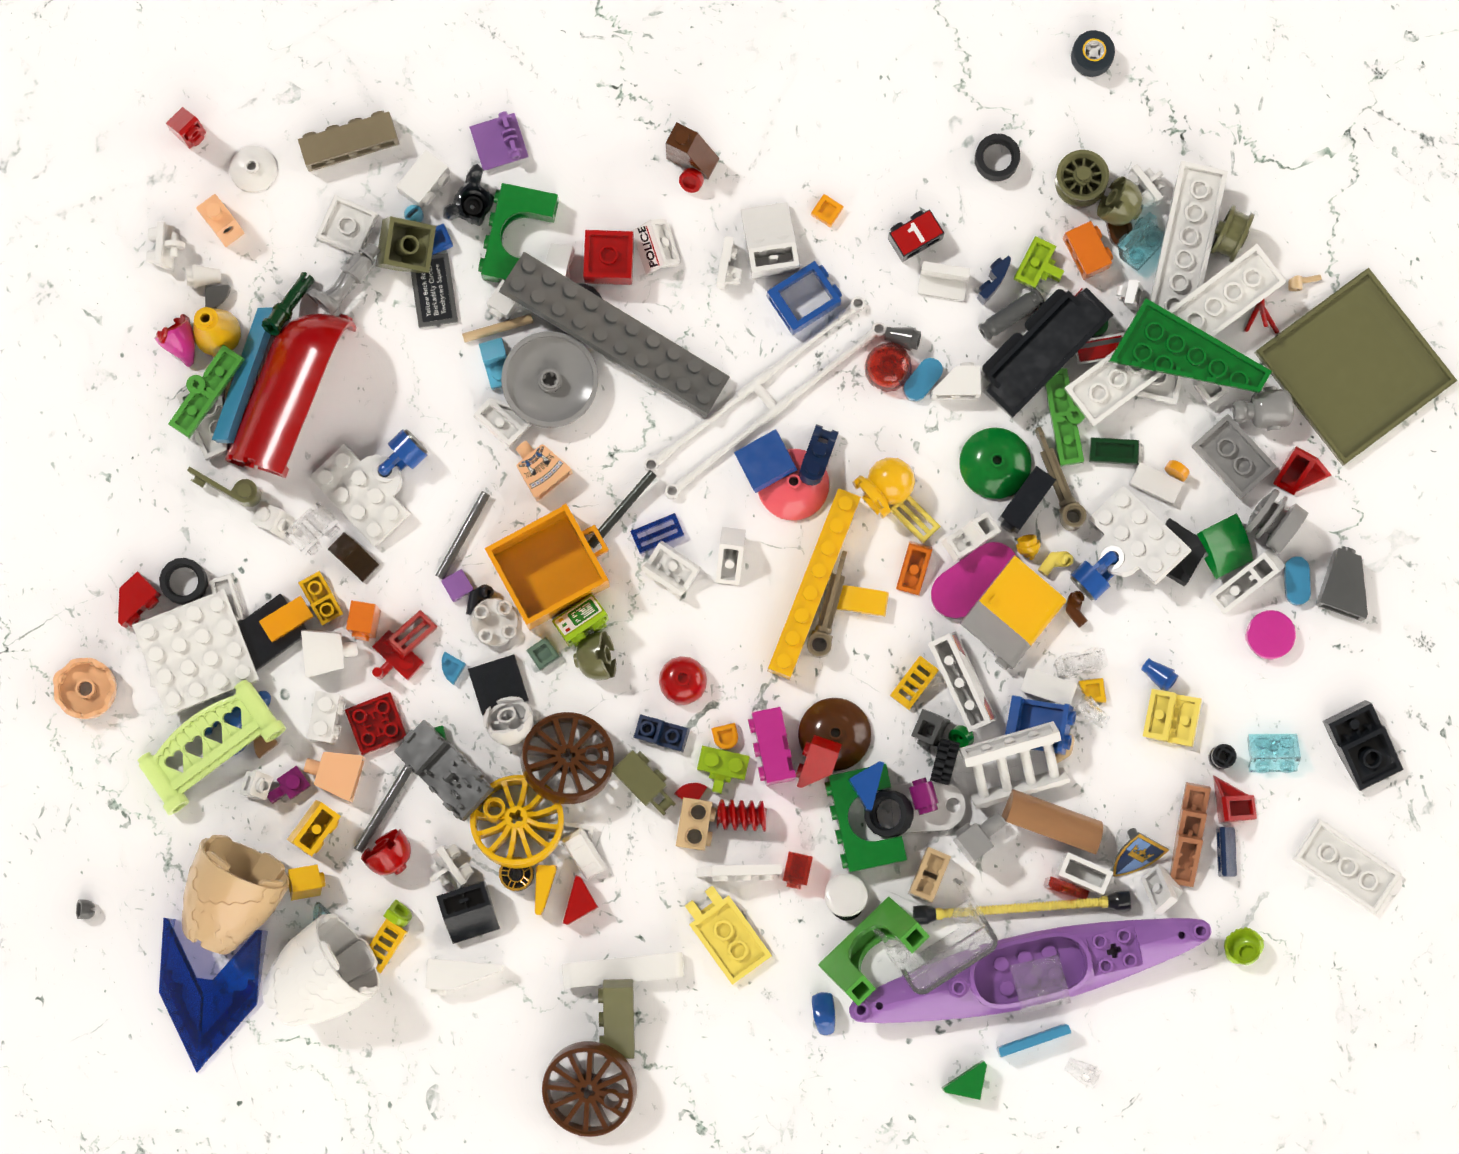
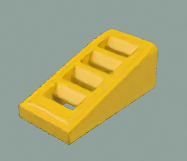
M919 656L890 696L910 710L939 669ZM918 665L928 671L930 675L927 677L917 669ZM912 673H914L916 676L922 679L924 683L921 685L910 676L912 675ZM906 681H908L910 684L916 687L918 691L915 693L904 684L906 683ZM902 689L913 698L909 701L898 692Z
M556 865L536 866V915H542L556 875Z
M385 919L369 945L374 955L383 960L376 967L377 972L380 974L408 934V931L393 924L388 919ZM390 929L398 937L396 939L386 933V930ZM384 937L385 939L393 943V945L390 948L389 946L381 942L380 939ZM376 945L386 950L388 952L387 955L385 956L379 951L375 950L374 948L376 947Z

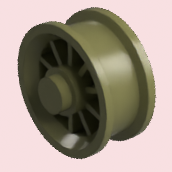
M1076 150L1070 152L1058 165L1055 176L1056 191L1059 197L1071 206L1088 207L1094 205L1105 194L1109 182V169L1105 160L1093 151Z
M1232 205L1224 221L1220 220L1215 229L1217 236L1210 253L1218 252L1229 257V262L1232 263L1247 239L1255 214L1251 213L1248 216L1237 211L1236 206Z

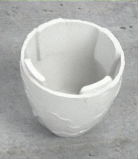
M322 914L293 937L274 960L262 983L263 999L269 1009H276L275 1016L284 1025L295 1027L302 1024L326 1021L350 1012L378 993L379 976L376 969L378 961L367 941L360 939L348 925L338 918L337 914Z

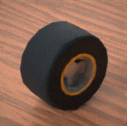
M1097 30L1086 31L1079 35L1071 51L1072 65L1076 71L1088 77L1100 76L1107 72L1115 56V46L1110 36Z

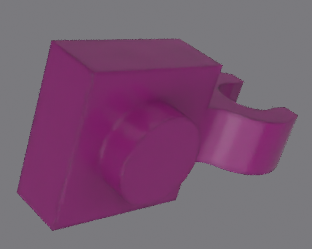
M296 765L276 779L280 786L271 790L267 798L272 804L286 794L292 800L311 787V785Z

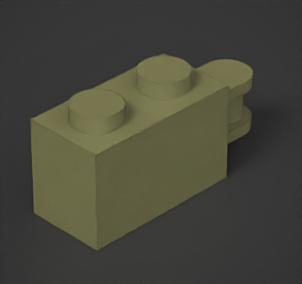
M632 750L613 768L612 772L645 806L651 803L664 816L666 814L665 811L671 805L673 807L676 805L663 791L667 787L664 783L667 778L658 769L653 771L647 765L650 761L641 751L636 754ZM661 793L664 799L657 804L654 799Z

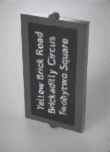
M448 253L432 255L429 273L411 272L419 328L437 326L439 328L443 324L458 322Z

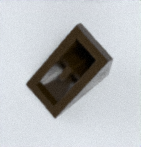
M345 532L328 548L362 582L379 566Z

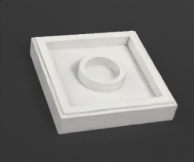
M334 195L315 238L352 255L359 253L360 248L364 249L379 214Z

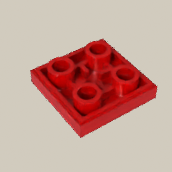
M391 692L345 709L362 756L404 740L403 738L407 735Z

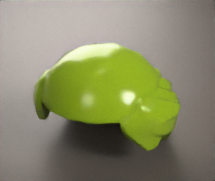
M1251 928L1236 929L1224 941L1226 958L1234 964H1253L1259 959L1264 949L1263 938Z

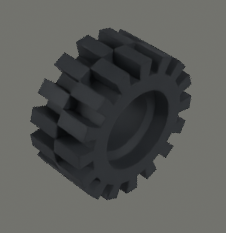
M941 738L930 781L945 785L950 784L959 751V742Z

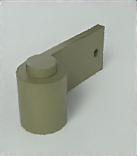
M190 466L187 469L194 476V479L190 480L202 488L206 483L245 507L256 506L261 500V491L252 480L241 479L230 491Z

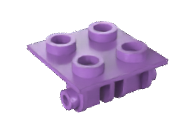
M500 112L498 118L469 126L484 171L529 157L515 113Z

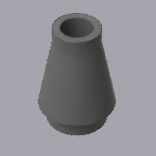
M887 327L884 340L909 351L912 349L917 350L920 344L921 331L916 330V327Z

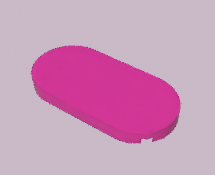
M985 543L938 576L931 589V602L936 611L942 616L958 619L965 617L1014 555L1016 556L1014 551L1003 543Z

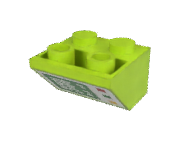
M591 594L553 619L552 623L568 647L572 645L577 647L579 642L586 638V635L593 631L600 632L608 626L606 623L609 621V617L594 595Z

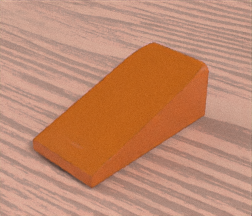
M909 541L896 586L897 590L920 595L933 547Z

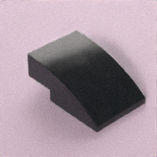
M1364 700L1322 721L1342 763L1359 791L1404 770L1385 726L1381 725L1371 702Z

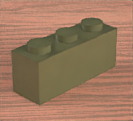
M633 979L603 980V988H598V1003H603V1012H599V1027H604V1035L599 1036V1043L614 1048L626 1059H634Z

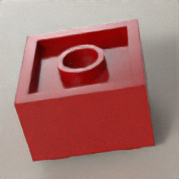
M585 230L583 270L585 284L632 285L633 231Z

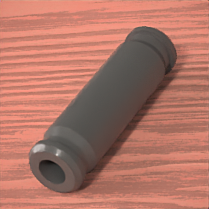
M1036 288L1031 289V292L1025 293L986 319L983 324L980 323L978 325L980 333L986 340H991L993 336H997L1036 310L1039 305L1045 302L1044 298Z

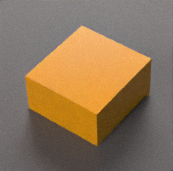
M566 503L562 507L485 548L529 630L570 609L589 595H596L610 587L609 580L597 560V557L609 551L596 525L581 531ZM593 532L602 547L595 553H593L585 538V535Z

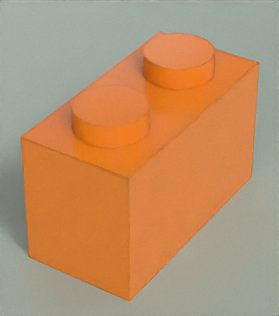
M1089 221L1064 234L1062 239L1083 280L1110 268L1113 255L1108 247H1104L1101 241L1102 234L1097 225L1094 226Z
M351 600L346 630L356 640L369 642V638L376 639L381 610L376 604Z

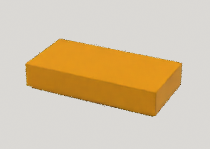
M300 595L261 619L259 623L273 643L314 616Z

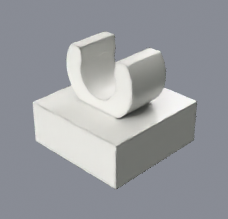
M1129 280L1128 288L1117 286L1115 295L1118 296L1119 300L1124 301L1128 309L1138 311L1144 288L1139 281Z

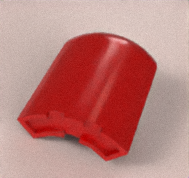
M309 314L292 320L281 329L280 334L274 338L245 408L234 443H231L225 457L226 462L247 470L254 468V465H256L259 470L283 478L287 477L289 472L287 467L288 461L336 344L346 329L356 332L357 327L351 317L344 314H339V316Z

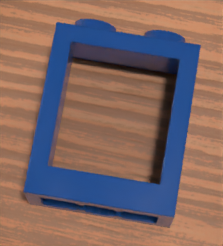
M813 261L769 289L766 294L767 299L792 336L841 305L840 297H842L839 288L835 284H830L827 279L829 277L828 272L822 264L818 266L816 261ZM813 272L831 300L800 320H797L780 293Z

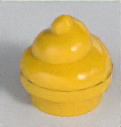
M1034 534L1023 535L1017 539V552L1025 558L1033 560L1041 547L1040 540Z

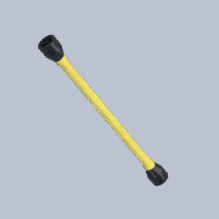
M1129 890L1116 891L1099 898H1086V900L1084 898L1083 900H1058V902L1043 901L1042 903L1033 902V904L1032 902L1017 903V905L1015 903L1014 905H989V907L948 908V910L947 908L944 910L942 908L919 905L913 906V918L920 925H927L933 921L943 920V918L948 917L954 918V916L956 918L957 916H982V914L995 915V913L997 915L998 913H1023V911L1038 912L1042 910H1064V908L1065 910L1067 908H1092V906L1110 908L1117 911L1131 910V897Z

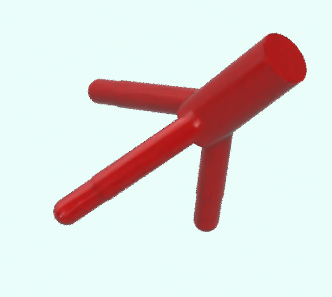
M1265 299L1255 305L1244 331H1249L1260 311L1263 326L1268 327L1269 323L1274 333L1278 334L1279 330L1267 311Z

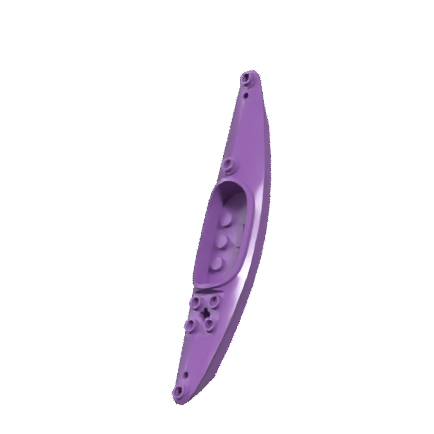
M1164 918L1064 926L1013 936L952 955L877 987L859 1006L852 1002L849 1007V1013L851 1018L857 1022L905 1023L971 1018L1036 1007L1086 993L1179 956L1207 941L1212 934L1210 924L1202 919ZM1110 944H1113L1118 950L1114 958H1112V955L1107 954V950L1111 948Z

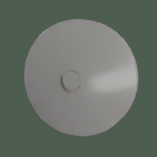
M554 331L539 332L522 339L507 355L502 369V390L509 407L522 420L538 427L558 428L575 422L590 408L597 392L598 371L591 353L574 337Z

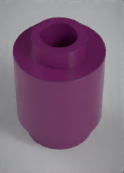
M926 777L912 781L913 786L909 787L914 808L918 810L919 815L938 810L937 804L939 802L933 782H927Z

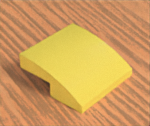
M1152 689L1143 737L1193 747L1202 699Z

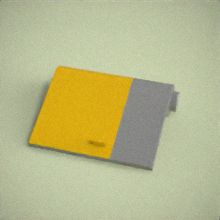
M1014 555L960 624L995 653L994 656L997 658L995 663L1004 670H1007V668L1013 669L1066 603V599Z

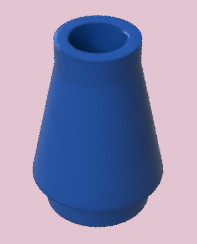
M1150 658L1147 659L1141 668L1161 690L1169 691L1179 677L1174 669L1157 663Z

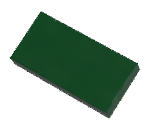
M1090 438V463L1138 465L1139 440Z

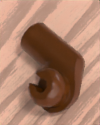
M1074 591L1067 598L1065 610L1076 626L1080 628L1088 621L1081 612L1082 601H1084L1085 596L1081 591Z

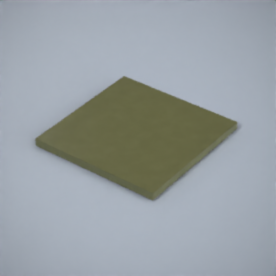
M1369 267L1254 352L1263 365L1272 371L1271 375L1280 387L1291 394L1295 406L1342 466L1458 381Z

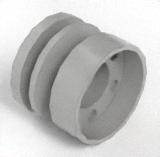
M1274 489L1270 494L1263 497L1255 507L1245 530L1250 533L1258 525L1260 528L1255 534V538H1260L1265 532L1269 533L1270 535L1265 545L1279 554L1299 530L1309 512L1298 504H1294L1288 510L1284 509L1288 497L1284 496L1278 503L1274 502L1280 493L1277 489Z

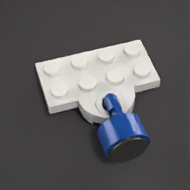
M402 429L388 442V445L394 451L389 457L371 455L360 460L346 444H343L310 476V479L373 547H377L411 515L395 498L403 482L401 471L407 465L414 469L428 456V451L407 429Z
M1123 485L1088 518L1104 534L1099 541L1097 549L1099 561L1092 566L1085 560L1070 574V579L1091 601H1096L1111 587L1108 581L1114 575L1127 577L1140 569L1151 581L1158 584L1191 552V549Z

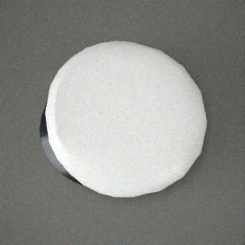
M839 874L834 876L826 885L825 903L830 911L841 920L850 921L857 918L867 903V889L857 876Z

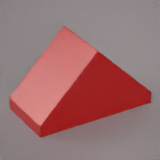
M575 876L563 920V924L570 925L599 908L580 876Z

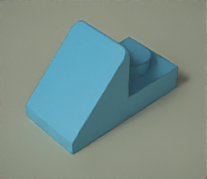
M502 337L479 344L492 390L502 387V369L507 357Z

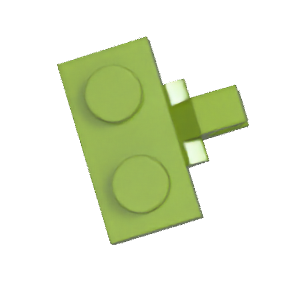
M1035 236L1013 280L1031 289L1037 287L1040 279L1046 281L1047 278L1060 282L1064 270L1054 266L1056 261L1051 259L1057 246Z
M702 745L697 770L709 772V778L714 779L712 792L722 794L724 782L730 783L731 778L745 781L750 756Z

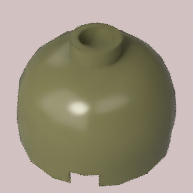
M1121 176L1111 183L1108 188L1112 191L1108 196L1103 194L1097 208V216L1103 221L1115 226H1122L1130 223L1133 219L1136 220L1141 215L1143 210L1141 207L1143 201L1142 193L1134 182Z
M598 631L586 635V638L579 642L576 653L573 655L576 668H580V671L589 679L607 680L615 677L617 663L616 658L611 660L610 650L614 651V646L606 631Z

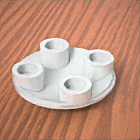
M499 598L486 599L481 601L472 611L470 618L471 630L481 643L488 646H501L508 643L516 635L518 616L509 601Z

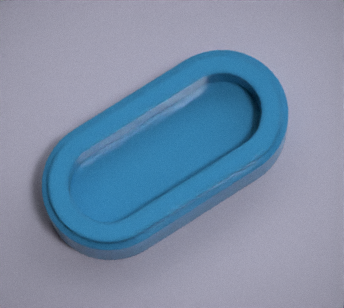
M935 358L923 360L905 382L903 388L905 396L911 401L922 400L940 379L943 372L942 364Z
M1296 556L1290 558L1285 563L1284 585L1287 601L1292 605L1298 606L1309 600L1311 587L1309 564L1304 558Z

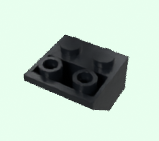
M485 881L436 896L453 944L500 929Z

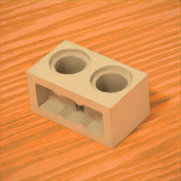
M683 797L676 840L677 847L705 851L706 846L711 847L713 832L708 831L709 822L715 821L717 809L712 807L713 802ZM695 805H702L705 808L706 814L704 818L695 819L692 816L691 811ZM692 829H697L702 834V839L697 844H693L688 840V833Z
M927 847L908 894L932 903L951 856Z

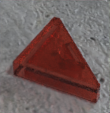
M1051 876L1045 878L1044 888L1080 899L1085 898L1086 900L1088 898L1089 891Z

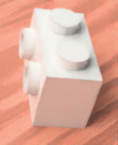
M315 691L306 739L335 745V740L339 739L341 725H338L340 715L343 716L345 710L343 696L335 693Z

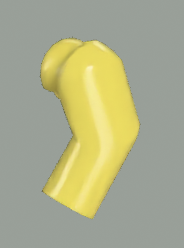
M1067 551L1051 552L1038 568V571L1047 577L1054 567L1071 566L1074 558Z

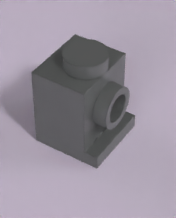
M922 709L911 736L917 738V744L929 749L931 745L938 747L947 724L949 725L951 720L929 710ZM934 726L935 729L932 735H930L929 728Z

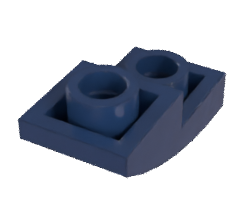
M1009 255L1003 260L1000 257L991 264L990 268L992 270H990L988 276L992 282L987 280L978 289L980 293L977 299L982 305L995 294L1003 282L1011 262Z
M640 714L633 738L684 752L690 729Z

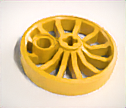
M524 775L505 776L490 783L494 788L493 792L470 815L471 833L477 847L489 860L507 868H526L545 860L556 849L562 837L564 828L562 805L552 802L554 805L533 811L544 799L537 794L528 805L524 806L528 787H530ZM522 785L517 806H515L508 787ZM503 789L510 808L505 807L502 799L492 797L491 795ZM491 807L502 809L498 815L488 813ZM555 813L558 815L557 824L536 821ZM519 817H521L522 821H517L515 824L513 823L512 819L517 820ZM478 820L489 821L490 823L497 824L496 826L481 831H478L477 828ZM533 829L554 832L555 835L551 842L548 843L534 832ZM502 832L500 837L489 848L481 841L483 838ZM524 833L544 849L532 855ZM518 835L527 856L524 859H513ZM511 836L507 857L503 858L496 855V851Z

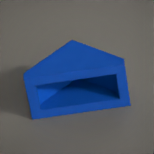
M879 761L848 780L866 811H872L884 762Z

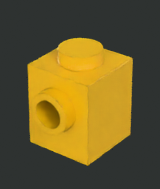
M318 864L288 869V888L291 901L321 896L322 887H325V877L323 872H319Z

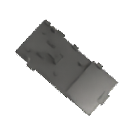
M423 720L414 730L411 729L403 738L404 741L394 751L406 764L405 767L409 771L412 770L414 774L419 775L429 786V790L438 795L443 801L442 804L445 808L454 812L453 815L464 822L494 790L483 778L485 775L479 769L474 768L426 720Z

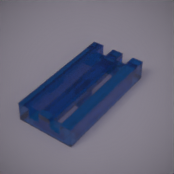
M675 513L630 531L639 554L656 548L660 541L669 543L684 536ZM673 520L674 522L673 525H670L666 528L658 530L644 537L638 538L637 536L638 534H641L645 531L665 524L669 521ZM677 529V533L643 547L641 543Z

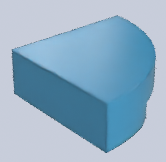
M444 652L442 656V670L446 679L455 685L466 663Z

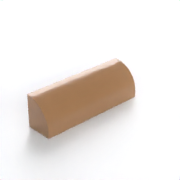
M1012 789L1001 815L1008 823L1093 854H1097L1102 840V821Z

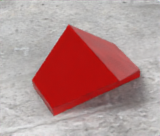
M1296 446L1289 452L1273 484L1295 495L1296 492L1332 475L1317 457Z
M1213 775L1219 823L1257 819L1254 795H1248Z

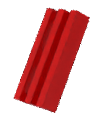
M419 610L387 638L385 643L388 646L390 645L395 653L397 652L399 657L403 659L431 635L438 626ZM420 618L423 620L400 642H395V640L400 635H402L409 627H411L417 620H419ZM426 625L429 626L427 630H425L404 650L401 648L410 639H412L419 631H421Z

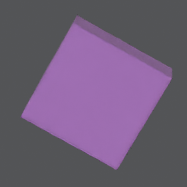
M462 569L441 580L453 603L474 590Z

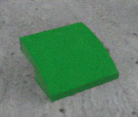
M1237 513L1197 534L1208 553L1204 560L1215 579L1253 560L1248 536Z

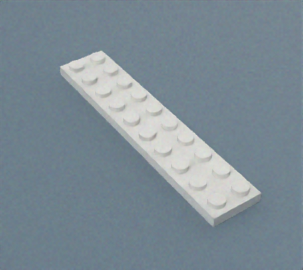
M1182 160L1180 162L1150 295V301L1166 310L1172 308L1204 284L1227 180V170ZM1164 373L1135 396L1176 405L1183 377Z
M1256 244L1168 311L1214 337L1285 284L1286 281L1260 246ZM1113 351L1067 385L1064 390L1093 427L1164 373L1108 362L1114 353Z

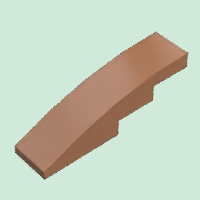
M1188 782L1185 784L1170 869V876L1178 885L1194 887L1203 845L1202 837L1207 818L1206 811L1211 792L1210 786Z

